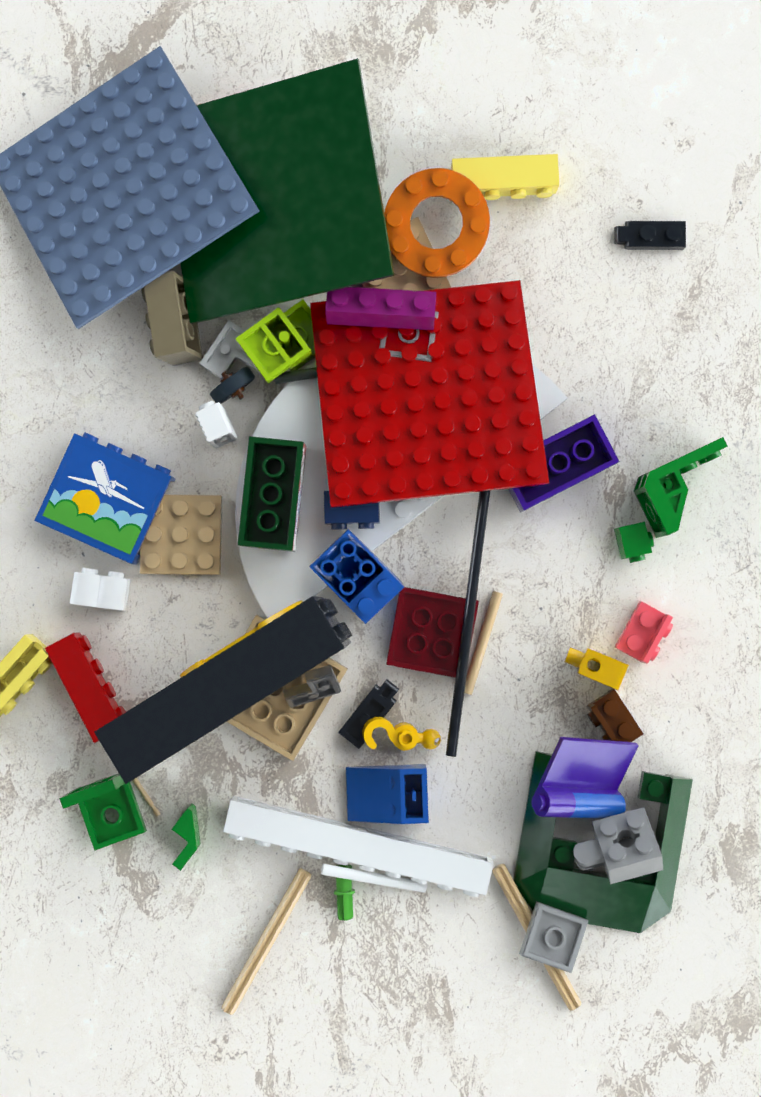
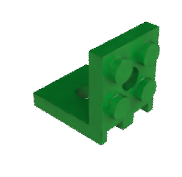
M119 773L75 788L59 798L63 809L76 804L79 805L94 851L147 831L131 783L125 784ZM108 808H114L118 811L119 819L117 822H110L106 819L105 812Z

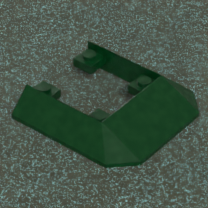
M535 751L513 879L518 890L532 911L537 901L585 918L590 925L642 933L670 913L672 909L693 779L668 774L641 772L637 797L642 800L661 803L655 837L663 858V870L610 884L605 873L573 868L575 861L573 850L577 842L553 837L556 817H539L536 815L532 807V798L552 754Z

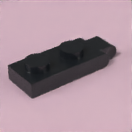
M626 221L625 226L614 227V244L625 245L627 250H684L686 248V221Z
M388 679L384 681L381 687L376 684L338 733L360 749L365 743L362 737L364 724L373 717L384 718L397 701L393 697L399 688Z

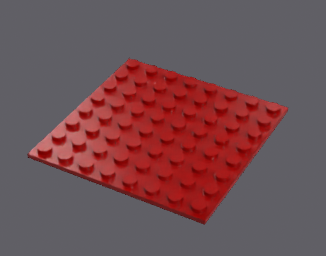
M520 280L424 290L436 292L435 312H439L438 319L435 318L434 330H419V337L413 343L401 341L398 336V330L405 340H412L416 337V329L327 324L325 313L326 301L310 303L331 508L549 484ZM430 333L436 334L434 343L430 344L428 348ZM387 336L385 348L379 349L380 341ZM389 350L401 352L402 358L392 357ZM427 351L432 358L431 362L415 360L417 354L427 355Z

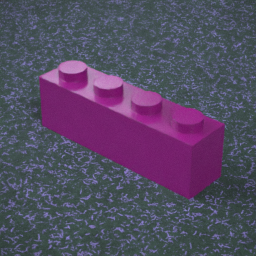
M346 287L329 291L326 296L325 308L327 324L434 330L436 292Z

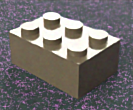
M174 271L166 272L141 288L143 300L147 303L148 313H146L145 318L148 328L151 329V352L155 355V358L173 366L200 361L203 359L198 323L190 324L183 277Z

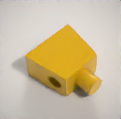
M570 647L564 661L578 667V674L615 690H619L629 666L587 648L586 653ZM590 660L600 664L598 671L587 667Z

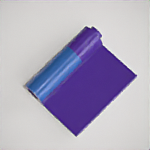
M560 737L532 798V807L536 815L539 817L603 819L625 813V799L618 791V788L639 745L635 742Z

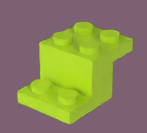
M304 299L284 313L280 307L276 308L235 338L267 383H270L288 369L290 371L298 370L315 357L311 309Z

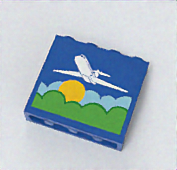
M84 432L83 436L74 433L34 521L130 564L137 565L140 559L138 552L170 481L175 482L176 479L169 475L171 470L157 464L154 469L145 465L147 460L132 453L131 458L121 454L122 448L108 443L107 447L97 443L99 438Z

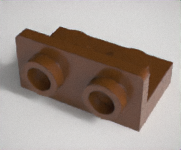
M611 689L587 705L590 711L587 716L595 728L600 726L605 734L602 736L603 740L633 742L644 734L615 689Z

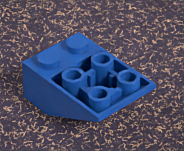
M349 529L309 566L365 624L404 588L402 581Z
M426 764L346 767L348 821L390 824L429 823Z

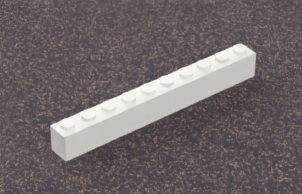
M233 796L230 801L223 832L229 833V837L232 839L244 840L246 837L254 839L255 843L261 846L279 845L281 850L290 853H296L297 850L307 852V856L315 859H322L325 856L333 858V862L340 865H348L350 862L358 864L360 869L369 872L379 869L385 871L387 876L400 878L401 875L411 877V881L419 884H427V881L437 883L438 888L452 891L453 888L462 889L464 894L473 897H479V894L487 895L494 865L490 857Z

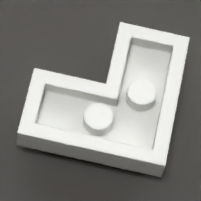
M228 320L199 363L221 379H223L221 374L224 371L228 373L237 358L259 372L235 339L244 333L245 330Z

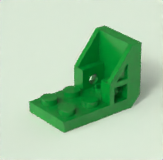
M724 437L638 477L633 491L656 538L668 536L679 530L688 493V487L681 474L698 467L696 461H698L699 465H702L722 456L720 450L728 447Z

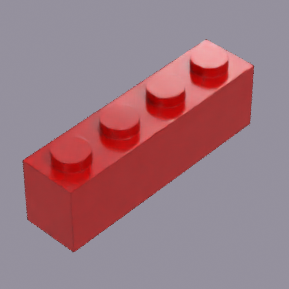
M76 632L47 646L45 649L93 742L96 743L99 740L94 732L126 711L122 706H118L115 701L116 692L111 683H106L101 673L104 672L100 661L97 658L94 659L89 651L92 647L88 638L85 635H81L80 632Z

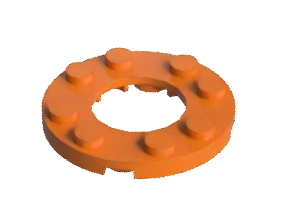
M431 168L410 175L395 188L385 207L384 215L390 251L401 265L418 275L441 278L457 274L477 259L486 244L490 227L487 202L480 189L469 178L456 171L444 168ZM430 197H443L452 201L459 208L463 220V227L459 237L451 245L440 249H431L423 246L414 238L411 231L410 219L414 209L421 201Z

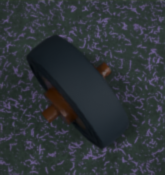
M244 367L236 373L232 372L229 375L224 371L221 374L223 376V379L220 381L221 384L213 389L210 395L215 403L219 402L220 404L231 397L232 399L238 397L241 400L244 398L242 392L255 379V375L249 367Z

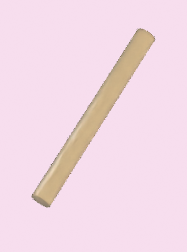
M496 591L492 592L466 676L464 693L469 695L473 693L503 596L502 593Z

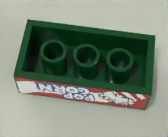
M249 436L238 546L290 552L296 551L307 448L304 442Z

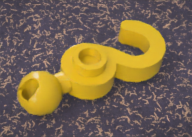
M383 717L369 719L364 724L362 730V737L371 749L377 747L376 742L372 738V732L377 727L384 728L393 744L403 751L411 750L417 743H421L424 748L432 750L437 748L441 742V736L437 730L426 729L424 732L418 733L416 728L407 722H401L393 727L391 722Z

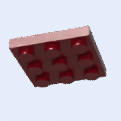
M404 587L399 592L386 665L455 678L466 598ZM476 600L472 637L479 605L478 600Z

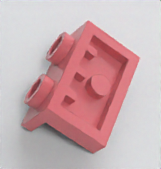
M639 601L615 648L642 663L648 664L650 660L653 661L660 651L658 644L662 637L666 638L673 627V624L670 622L673 617Z

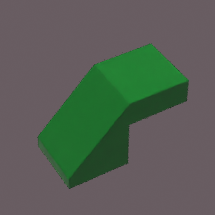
M191 804L171 829L188 842L172 864L180 871L201 844L197 810L194 804Z

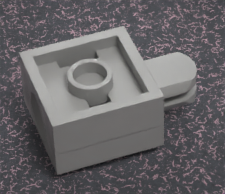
M644 807L592 821L595 839L578 843L573 850L575 863L581 870H589L604 865L610 884L663 870L662 854Z

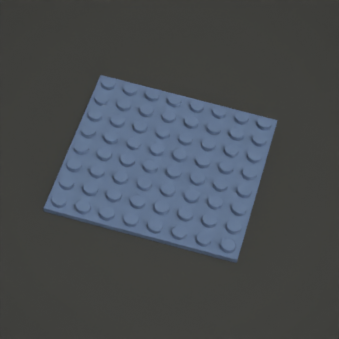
M161 46L0 153V186L77 329L91 322L259 212V209Z

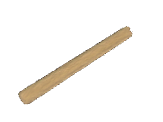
M500 864L493 868L492 872L525 932H527L532 913L505 864ZM544 964L567 1008L572 1011L580 1007L581 1001L564 970Z
M302 868L297 871L223 1002L221 1009L224 1012L233 1015L307 886L311 878V874Z

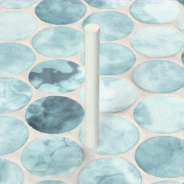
M323 864L321 868V875L423 893H425L427 884L415 883L411 879L402 877L394 878L385 874Z

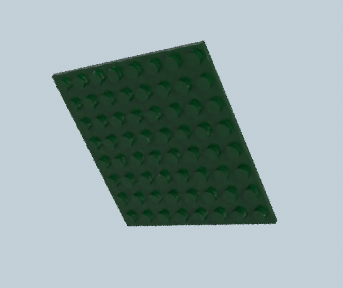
M358 58L196 105L259 209V212L181 262L190 324L394 276L363 79Z

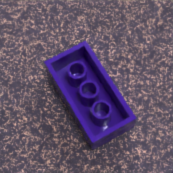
M594 414L543 440L549 484L508 488L521 513L620 461Z

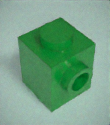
M645 521L614 529L621 559L629 558L630 563L646 560L645 554L652 553L651 547H654L652 533L650 531L647 532Z

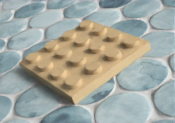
M256 615L246 633L258 627L257 625L265 619ZM328 658L309 670L331 665L340 683L348 668ZM302 674L227 722L294 761L332 695L291 708L285 700L283 690L307 683L305 674Z

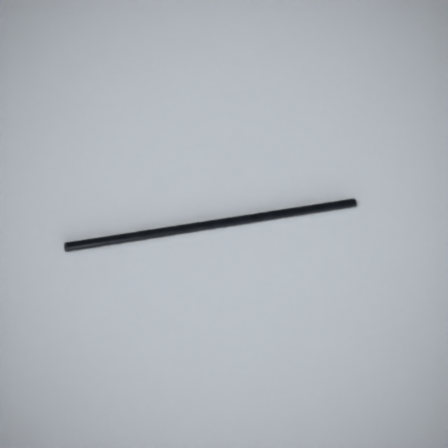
M490 490L479 492L446 747V756L456 757Z

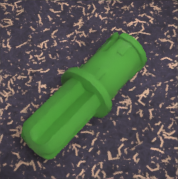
M348 864V865H336V866H339V867H345V868H351V869H352V866L349 865V864ZM336 877V890H334V894L337 895V916L339 920L347 921L353 919L352 894L355 893V889H352V880Z

